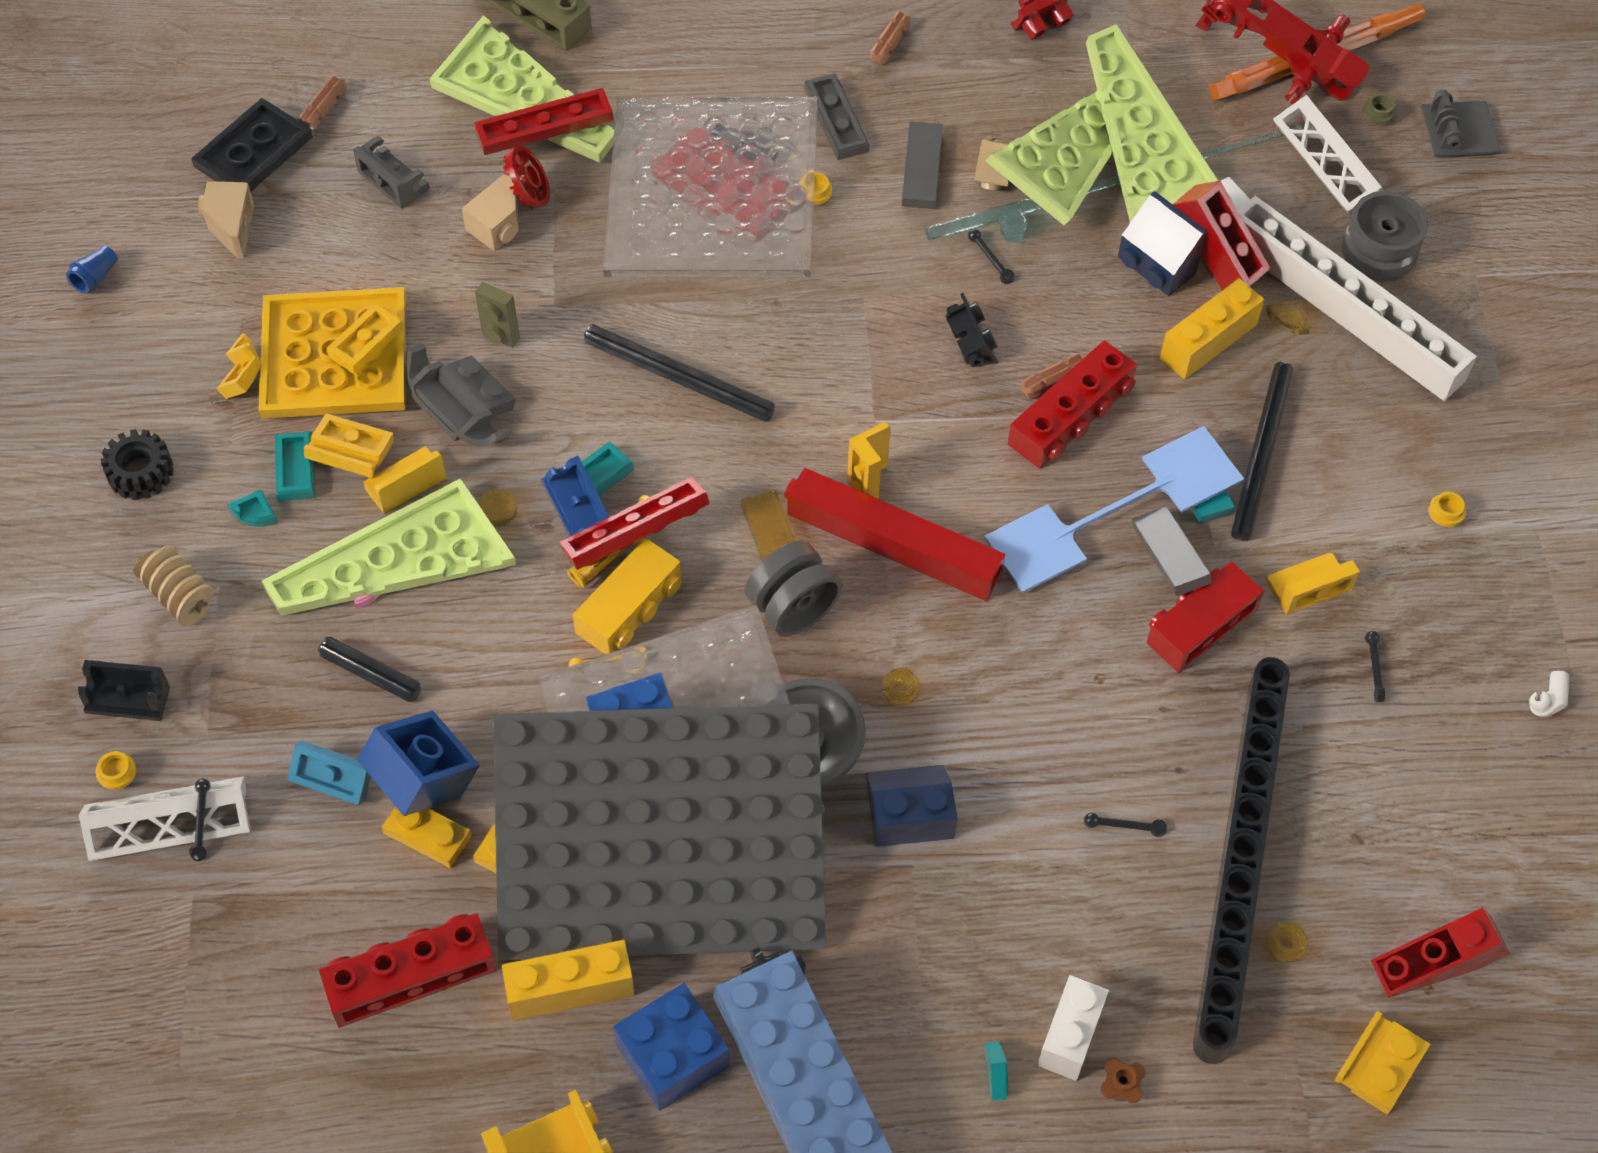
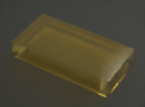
M776 490L741 499V507L761 561L782 546L795 542Z

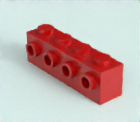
M1103 340L1010 424L1007 444L1039 469L1050 460L1056 461L1063 454L1066 445L1071 440L1080 439L1095 418H1103L1119 396L1126 397L1131 392L1136 383L1134 376L1137 363L1106 340Z
M478 913L454 916L444 925L433 929H417L408 934L405 939L391 944L389 942L375 944L365 953L354 957L343 956L330 961L326 967L318 969L338 1028L497 971Z

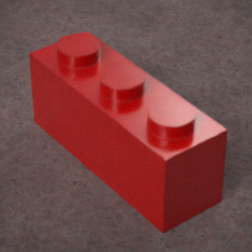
M1221 181L1197 184L1173 203L1179 210L1207 230L1201 255L1221 290H1224L1238 278L1248 286H1251L1270 269Z
M1232 561L1221 570L1216 567L1210 571L1211 584L1182 594L1173 608L1168 612L1165 609L1161 610L1149 623L1151 628L1146 643L1178 673L1258 610L1264 590Z

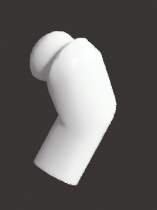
M1553 671L1550 674L1549 691H1543L1541 695L1535 692L1530 696L1529 704L1532 713L1539 717H1549L1567 707L1570 675L1567 672Z

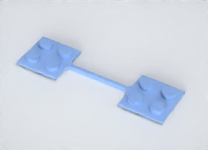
M1203 426L1142 457L1143 462L1154 475L1155 483L1070 526L1063 524L1049 504L985 535L984 538L991 548L1006 554L1004 567L1023 594L1087 561V558L1073 539V535L1086 526L1157 491L1168 494L1182 513L1244 481V478Z

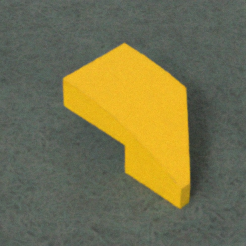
M245 333L241 334L226 353V356L235 366L217 387V390L225 399L246 393L261 367L256 349Z

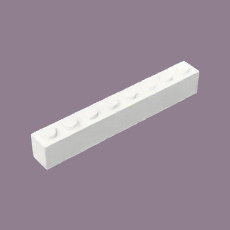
M1254 196L1238 210L1270 266L1269 273L1443 401H1446L1466 382L1477 357L1475 354L1257 196Z

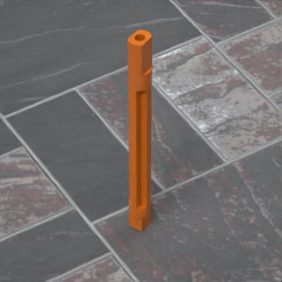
M1421 3L1411 5L1391 14L1384 13L1345 29L1343 32L1344 37L1337 45L1351 51L1390 36L1398 29L1425 19L1424 7ZM1303 47V49L1313 54L1312 51H1310L1306 47ZM1276 55L1230 73L1224 79L1209 84L1208 87L1212 100H1219L1230 95L1237 96L1293 73L1289 63Z

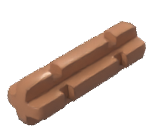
M901 11L894 14L891 22L888 23L877 40L878 42L870 51V59L873 62H877L880 65L887 62L890 54L903 37V33L910 26L909 21L911 18L908 14H903Z
M336 76L330 77L325 83V87L321 88L308 104V108L304 109L298 117V120L309 127L311 131L319 125L320 121L318 119L322 120L338 101L337 99L346 91L345 82L342 79H338Z
M1073 354L1065 358V363L1059 361L1037 372V377L1031 375L1023 379L1021 382L1022 392L1028 399H1033L1042 394L1041 390L1048 391L1082 360V357L1079 354Z

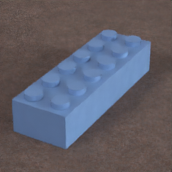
M793 951L716 986L713 998L788 1153H892Z

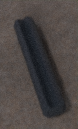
M325 637L318 647L319 655L322 658L407 702H414L421 692L419 681L333 637Z

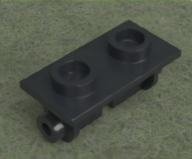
M961 293L960 295L964 303L949 306L946 310L945 318L956 339L968 333L967 336L957 341L965 362L970 364L971 367H978L984 362V358L990 356L995 364L998 363L993 349L997 348L998 345L989 328L983 330L981 322L985 320V317L978 303L975 301L970 304L964 293Z

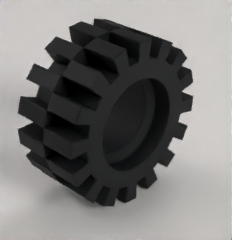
M136 429L130 430L131 436L125 437L124 432L118 434L120 441L116 442L111 439L108 442L110 449L104 448L102 452L104 458H101V465L109 485L115 493L119 492L123 498H127L130 493L132 500H139V494H143L145 499L151 498L150 491L152 490L159 494L163 491L160 484L168 486L170 483L169 476H173L174 472L173 462L164 440L161 441L156 433L151 436L149 430L144 429L141 435H138ZM145 457L151 459L149 465L142 470L136 472L124 470V467L136 458Z

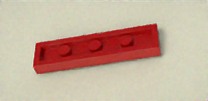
M602 87L475 121L474 126L485 156L614 121L612 108Z
M690 477L559 543L564 555L575 569L579 570L583 567L594 565L599 559L617 550L628 548L633 542L651 533L662 531L667 525L683 517L694 515L699 509L709 505L710 502L706 491L693 477Z

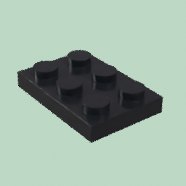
M260 98L196 153L191 160L194 168L214 181L248 183L251 192L311 140L313 136L309 127L267 100Z

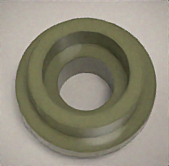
M1376 93L1364 102L1362 112L1364 117L1372 123L1387 124L1394 119L1396 106L1391 96L1384 93Z

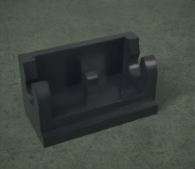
M94 660L84 661L82 671L86 677V686H78V694L84 705L83 710L85 714L153 721L162 720L170 686L161 667Z

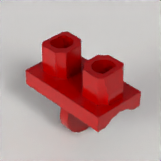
M1018 0L1022 8L1018 10V18L1012 20L1011 25L1015 31L1023 28L1028 37L1034 40L1045 34L1049 28L1043 18L1049 16L1055 27L1060 28L1068 24L1074 15L1068 0Z

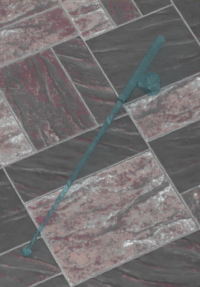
M1292 123L1289 129L1303 130L1299 123ZM1278 131L1201 152V155L1205 159L1283 136L1284 134ZM1119 176L1095 181L1088 193L1120 184ZM1031 198L925 227V234L928 240L998 221L1000 232L1004 239L1008 242H1019L1024 239L1028 231L1027 217L1023 213L1041 209L1042 207Z

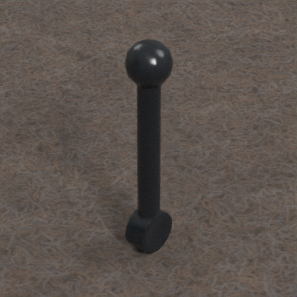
M971 229L968 233L969 240L977 243L999 271L1000 281L1004 284L1012 283L1014 279L1013 271L1003 267L981 239V232L978 229Z
M1372 630L1366 633L1365 641L1370 645L1375 686L1374 701L1384 702L1385 689L1382 687L1377 647L1380 635Z
M204 778L198 779L195 783V790L198 792L195 843L189 850L190 857L195 861H202L207 855V851L203 847L206 793L210 790L211 785L209 780Z
M1093 812L1086 814L1084 817V823L1089 828L1103 825L1150 831L1155 837L1163 836L1167 830V825L1163 820H1155L1152 823L1103 818Z

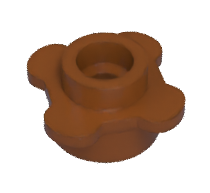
M1117 1058L1108 1059L1104 1065L1107 1074L1105 1082L1101 1085L1102 1094L1106 1098H1113L1122 1102L1137 1103L1142 1098L1140 1083L1146 1074L1143 1065L1137 1062L1131 1065L1121 1063ZM1124 1077L1127 1079V1083L1122 1084L1119 1079Z

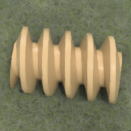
M167 545L144 554L134 565L133 574L140 579L146 588H149V591L158 598V601L167 608L168 612L173 617H176L181 626L194 625L201 620L209 609V602L214 594V589L209 584H204L205 580L203 577L195 574L196 570L191 565H186V559L182 555H177L178 551L174 546Z

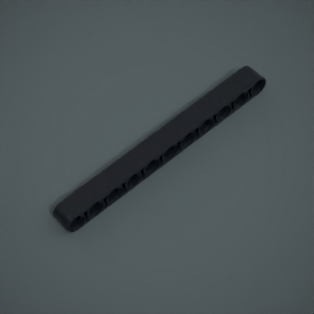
M1266 657L1257 663L1248 686L1193 1038V1050L1196 1056L1208 1064L1223 1062L1228 1057L1238 1032L1290 677L1289 668L1286 663L1275 657ZM1263 678L1270 679L1273 682H1275V684H1269L1265 682ZM1258 711L1265 712V713H1267L1268 715H1270L1271 717H1263V716H1261L1260 714H1258L1257 712H1258ZM1252 745H1259L1266 751L1255 750ZM1246 779H1254L1261 784V786L1251 785L1247 782ZM1241 814H1250L1256 821L1245 820ZM1235 849H1244L1247 852H1249L1251 856L1243 857L1239 855L1235 851ZM1237 884L1244 888L1246 893L1234 892L1229 885ZM1228 920L1237 923L1240 930L1227 928L1223 921ZM1217 958H1228L1234 963L1235 967L1226 968L1219 963ZM1221 995L1228 1000L1230 1005L1220 1006L1213 1001L1211 996ZM1214 1033L1219 1035L1224 1044L1214 1045L1210 1043L1205 1034Z

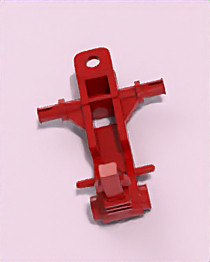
M1207 0L1201 9L1203 15L1195 25L1207 32L1212 23H1216L1219 20L1220 22L1230 23L1238 27L1234 33V38L1236 39L1241 36L1245 29L1264 36L1266 39L1263 42V46L1287 61L1293 73V85L1285 95V99L1289 101L1294 93H1296L1290 102L1291 104L1299 101L1302 94L1310 90L1312 86L1311 81L1317 83L1322 90L1335 99L1345 101L1352 91L1361 84L1369 71V65L1366 61L1350 50L1343 49L1337 45L1342 41L1344 37L1343 32L1351 22L1350 18L1347 17L1340 25L1346 16L1344 14H1339L1333 25L1327 27L1326 30H1316L1274 0ZM1247 8L1258 10L1262 14H1268L1264 20H1261L1248 11ZM1303 47H1306L1307 49L1312 51L1313 54L1303 49ZM1336 79L1342 84H1344L1346 88L1338 87L1336 85Z

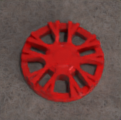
M524 146L512 148L503 158V162L506 164L503 166L505 170L504 175L510 176L514 184L509 187L510 190L513 189V195L519 194L518 201L522 202L523 206L529 204L531 210L546 205L550 199V186L541 163L528 148Z

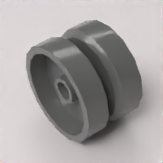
M1380 191L1372 192L1362 197L1353 207L1349 225L1343 238L1342 252L1345 261L1371 279L1381 281L1393 280L1407 274L1416 263L1420 247L1427 233L1428 220L1424 210L1415 200L1401 193Z
M806 541L791 542L775 550L757 566L746 582L744 591L746 597L759 612L765 613L764 617L779 636H793L813 626L834 606L842 592L843 583L830 566L822 564L823 561L820 555Z

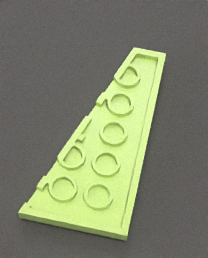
M484 15L430 78L431 88L493 116L574 95L568 89L565 91L557 84L556 78L524 50L519 51L512 45L510 38L505 33H499L491 26V21ZM607 123L551 137L547 140L600 163L616 143L617 133Z
M1117 24L1088 36L1086 47L1130 223L1153 191H1156L1173 204L1193 186L1218 181Z
M1098 91L1088 97H1084L1072 107L1061 111L1036 126L1029 133L1021 138L1018 137L1003 149L995 151L985 160V162L1063 225L1072 219L1112 154Z
M458 479L262 580V584L280 615L283 616L353 601L356 597L364 595L376 596L516 566V561L463 481Z

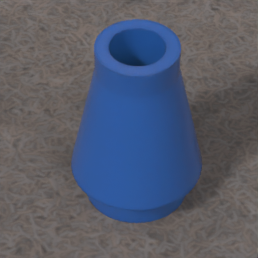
M103 245L98 250L72 262L69 265V270L66 272L67 280L74 289L81 293L95 291L111 267L118 261V257L110 247Z

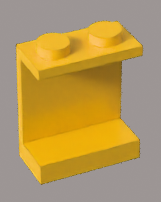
M576 1090L568 1093L570 1105L505 1135H500L497 1126L481 1133L487 1153H613L606 1137L598 1140L593 1129L594 1125L599 1124L594 1109L589 1100L581 1102Z

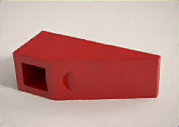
M1482 907L1372 959L1371 962L1387 996L1391 998L1475 971L1509 955L1510 952L1493 918Z

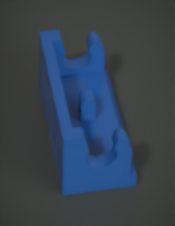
M579 456L569 459L566 465L561 468H551L547 471L545 477L541 479L569 536H573L609 518Z

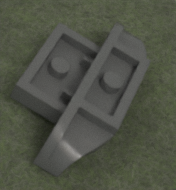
M423 344L408 349L406 374L412 391L411 398L454 441L462 439L469 444L488 446L508 439L511 431L507 427L497 431L490 423L492 417L513 410L516 398L472 355L443 365L440 361L430 364L426 355V347Z

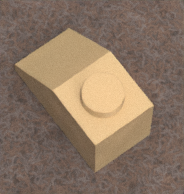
M989 136L982 139L974 178L975 181L982 182L981 188L1001 191V186L1008 187L1010 185V181L985 162V160L995 151L1008 146L1012 141Z
M504 174L462 208L465 230L494 252L504 243L510 242L516 233L519 232L518 194L513 195V189L510 190L509 187L514 184L511 177Z
M207 181L205 193L200 195L198 200L199 214L204 216L208 230L234 256L244 258L254 208L249 185L244 182Z

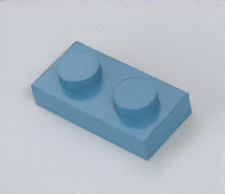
M301 740L295 744L287 780L360 805L366 799L371 776L357 759Z

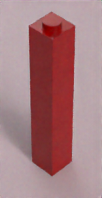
M805 467L797 479L792 478L786 488L784 498L788 499L787 515L984 601H988L1003 573L1005 553Z

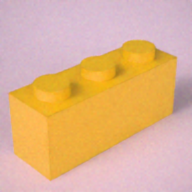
M1238 278L1165 333L1159 359L1186 380L1258 324L1265 299Z
M645 538L572 614L575 634L608 657H611L618 648H625L633 638L634 631L643 622H649L656 614L658 605L667 596L672 597L682 584L681 561Z
M625 939L502 964L512 1021L635 996Z

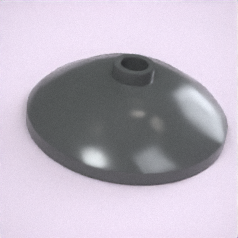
M806 678L785 683L771 691L758 706L818 704L821 787L827 786L848 773L862 753L866 737V727L862 711L849 692L830 681Z

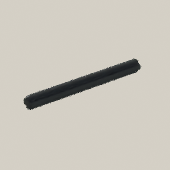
M590 324L584 333V342L759 420L768 422L774 414L775 404L595 324Z
M1281 361L1275 363L1231 530V536L1243 542L1250 539L1293 373V367L1290 363L1285 364Z

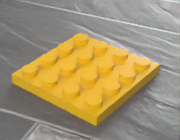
M404 287L263 295L258 408L261 419L325 415L326 413L333 415L406 410V294ZM376 303L402 320L403 330L360 371L353 374L328 357L326 348Z

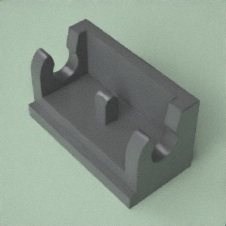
M380 136L372 138L361 147L357 146L354 148L353 152L358 172L401 209L430 189L429 182L421 179L424 176L423 172L409 169L391 154L386 146L377 149L373 153L375 148L384 143Z

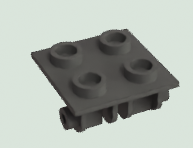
M1439 90L1435 93L1432 103L1421 105L1435 157L1501 153L1487 101L1453 102L1452 94L1448 93L1447 90Z

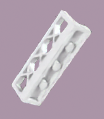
M1307 95L1273 119L1277 127L1349 216L1352 214L1353 207L1362 197L1372 192L1383 191L1381 185ZM1300 113L1301 118L1305 122L1304 130L1289 129L1285 123ZM1297 137H1302V141L1300 142ZM1308 138H1318L1324 145L1323 153L1308 152L1306 150ZM1315 160H1321L1320 166ZM1327 161H1337L1343 168L1342 175H1327L1325 173ZM1334 183L1340 184L1339 189L1335 186ZM1346 184L1356 185L1363 194L1349 203L1344 197Z
M244 777L210 782L211 788L206 793L205 809L210 808V810L205 814L204 826L207 823L213 828L204 829L203 840L250 832L251 828L245 803L247 790ZM195 785L84 805L79 814V820L88 861L195 842V831L183 833L171 825L178 813L189 812L194 816L197 815L198 792L195 790ZM236 803L239 823L224 826L211 818L218 806ZM170 815L167 821L160 818L162 816ZM149 819L161 827L155 838L143 840L130 831L137 821ZM130 822L126 829L119 825ZM108 826L121 835L114 846L97 849L93 829ZM165 831L172 834L171 836L162 837ZM125 838H127L128 840H130V841L132 842V843L122 844V842L124 841Z

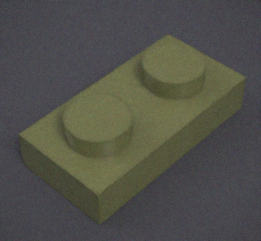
M482 282L475 291L482 335L494 343H503L513 348L520 338L514 296Z

